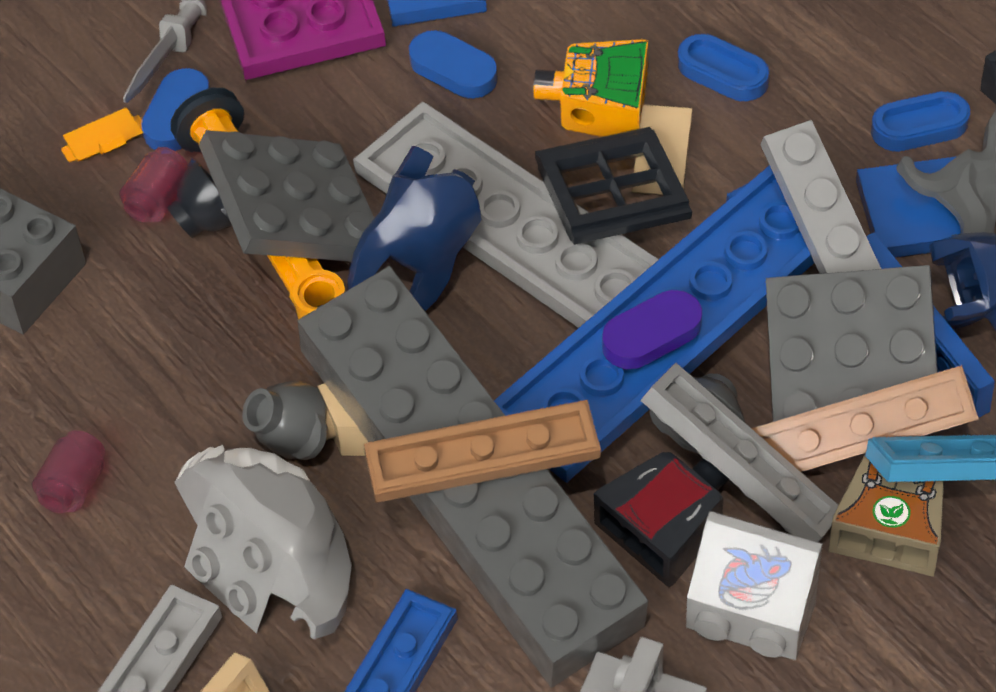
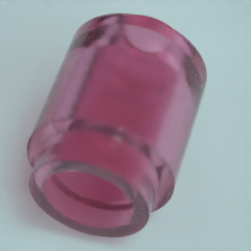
M158 147L154 152L147 153L119 192L127 214L140 222L161 221L168 212L167 207L177 199V186L188 167L186 160L174 150L166 147Z
M74 430L68 432L65 437L59 438L55 442L32 482L33 490L42 506L55 513L76 512L81 509L105 467L103 458L106 451L97 438L86 432Z

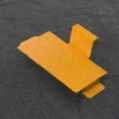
M126 107L62 135L67 142V146L61 148V151L68 162L81 161L97 153L102 155L123 146L127 140L143 134L142 119L139 115L132 117Z

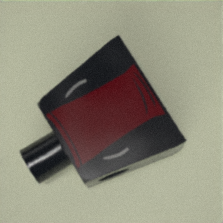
M661 452L599 488L594 493V524L670 588L698 556L709 512L723 515V497L717 490L730 479L705 459H702L691 469L673 453Z

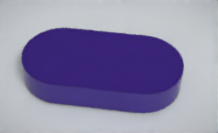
M668 290L612 318L605 325L602 333V351L605 358L619 368L636 369L690 342L699 334L701 329V304L693 295L687 292Z

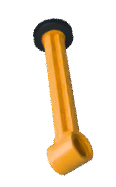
M226 88L205 89L187 98L175 110L171 118L170 131L182 149L189 152H201L199 143L205 130L238 132L244 120V109L234 92ZM267 255L290 293L289 298L296 308L298 320L319 308L317 306L324 305L346 292L342 279L336 273L324 270L317 259Z

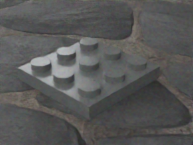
M205 130L199 143V148L244 254L352 261L353 253L360 237L374 220V216L340 143L291 139L283 136L271 137L242 134L240 132Z
M930 265L766 278L773 422L938 373Z

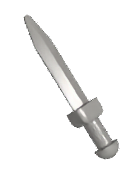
M182 0L180 12L177 15L167 14L162 18L159 23L160 41L137 70L124 94V103H128L144 89L171 51L185 52L188 49L192 40L191 28L201 15L206 16L207 6L203 0Z

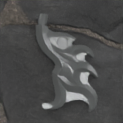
M996 110L985 126L982 152L968 149L950 161L940 171L931 174L918 170L913 160L908 156H904L896 167L897 172L912 189L922 195L936 198L949 209L960 224L961 234L975 232L994 233L996 222Z

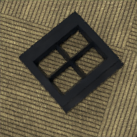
M651 127L535 151V160L538 164L540 175L567 235L574 245L692 219L689 199L655 131ZM644 156L650 167V170L614 177L608 163ZM599 166L605 178L600 181L568 187L562 173ZM657 182L664 195L663 197L627 204L621 190ZM611 192L617 204V207L580 214L575 200Z

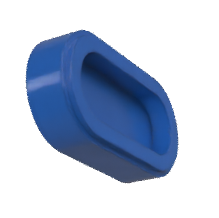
M437 30L423 32L417 35L409 45L412 69L417 74L461 97H483L489 94L497 84L495 60L487 53L446 32Z
M696 34L683 40L678 48V68L685 77L737 101H752L761 97L768 89L769 68L762 58L709 34Z
M190 68L178 69L166 75L161 81L141 124L145 142L153 150L173 152L181 149L170 131L171 118L175 110L187 98L199 91L209 89L208 80L202 72Z
M947 91L890 102L880 106L874 112L871 136L877 145L890 151H905L953 140L966 132L970 118V107L963 97Z

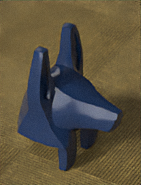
M412 146L399 169L391 178L380 213L364 230L355 248L347 280V291L375 275L380 266L390 257L416 272L409 292L422 309L426 311L439 298L451 277L457 253L469 240L482 220L480 204L473 188L475 180L456 169L452 173L425 176L434 156L426 150Z
M987 232L962 233L931 243L929 249L932 264L945 266L956 303L955 306L944 311L945 316L942 317L953 330L969 326L986 318L996 331V234Z

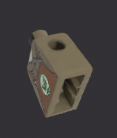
M864 456L834 513L829 552L934 577L941 543L943 481L887 482Z

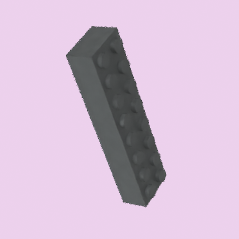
M390 266L297 320L301 352L358 426V429L368 442L505 416ZM547 469L409 496L551 688L591 663L597 652L606 653L645 627L648 599Z

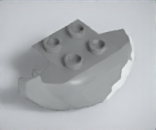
M223 445L216 448L209 447L190 458L182 466L176 481H174L182 499L198 525L184 567L255 633H257L270 593L296 606L290 618L294 622L302 618L306 620L310 627V636L313 639L334 633L346 613L351 561L344 534L325 498L310 482L304 470L285 461L274 453L252 448H233L225 451Z

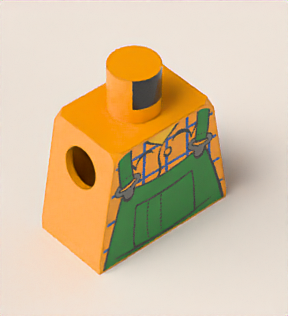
M648 40L574 43L567 48L564 71L536 69L534 99L561 101V126L566 130L604 137L640 129L642 106L645 102L648 78Z

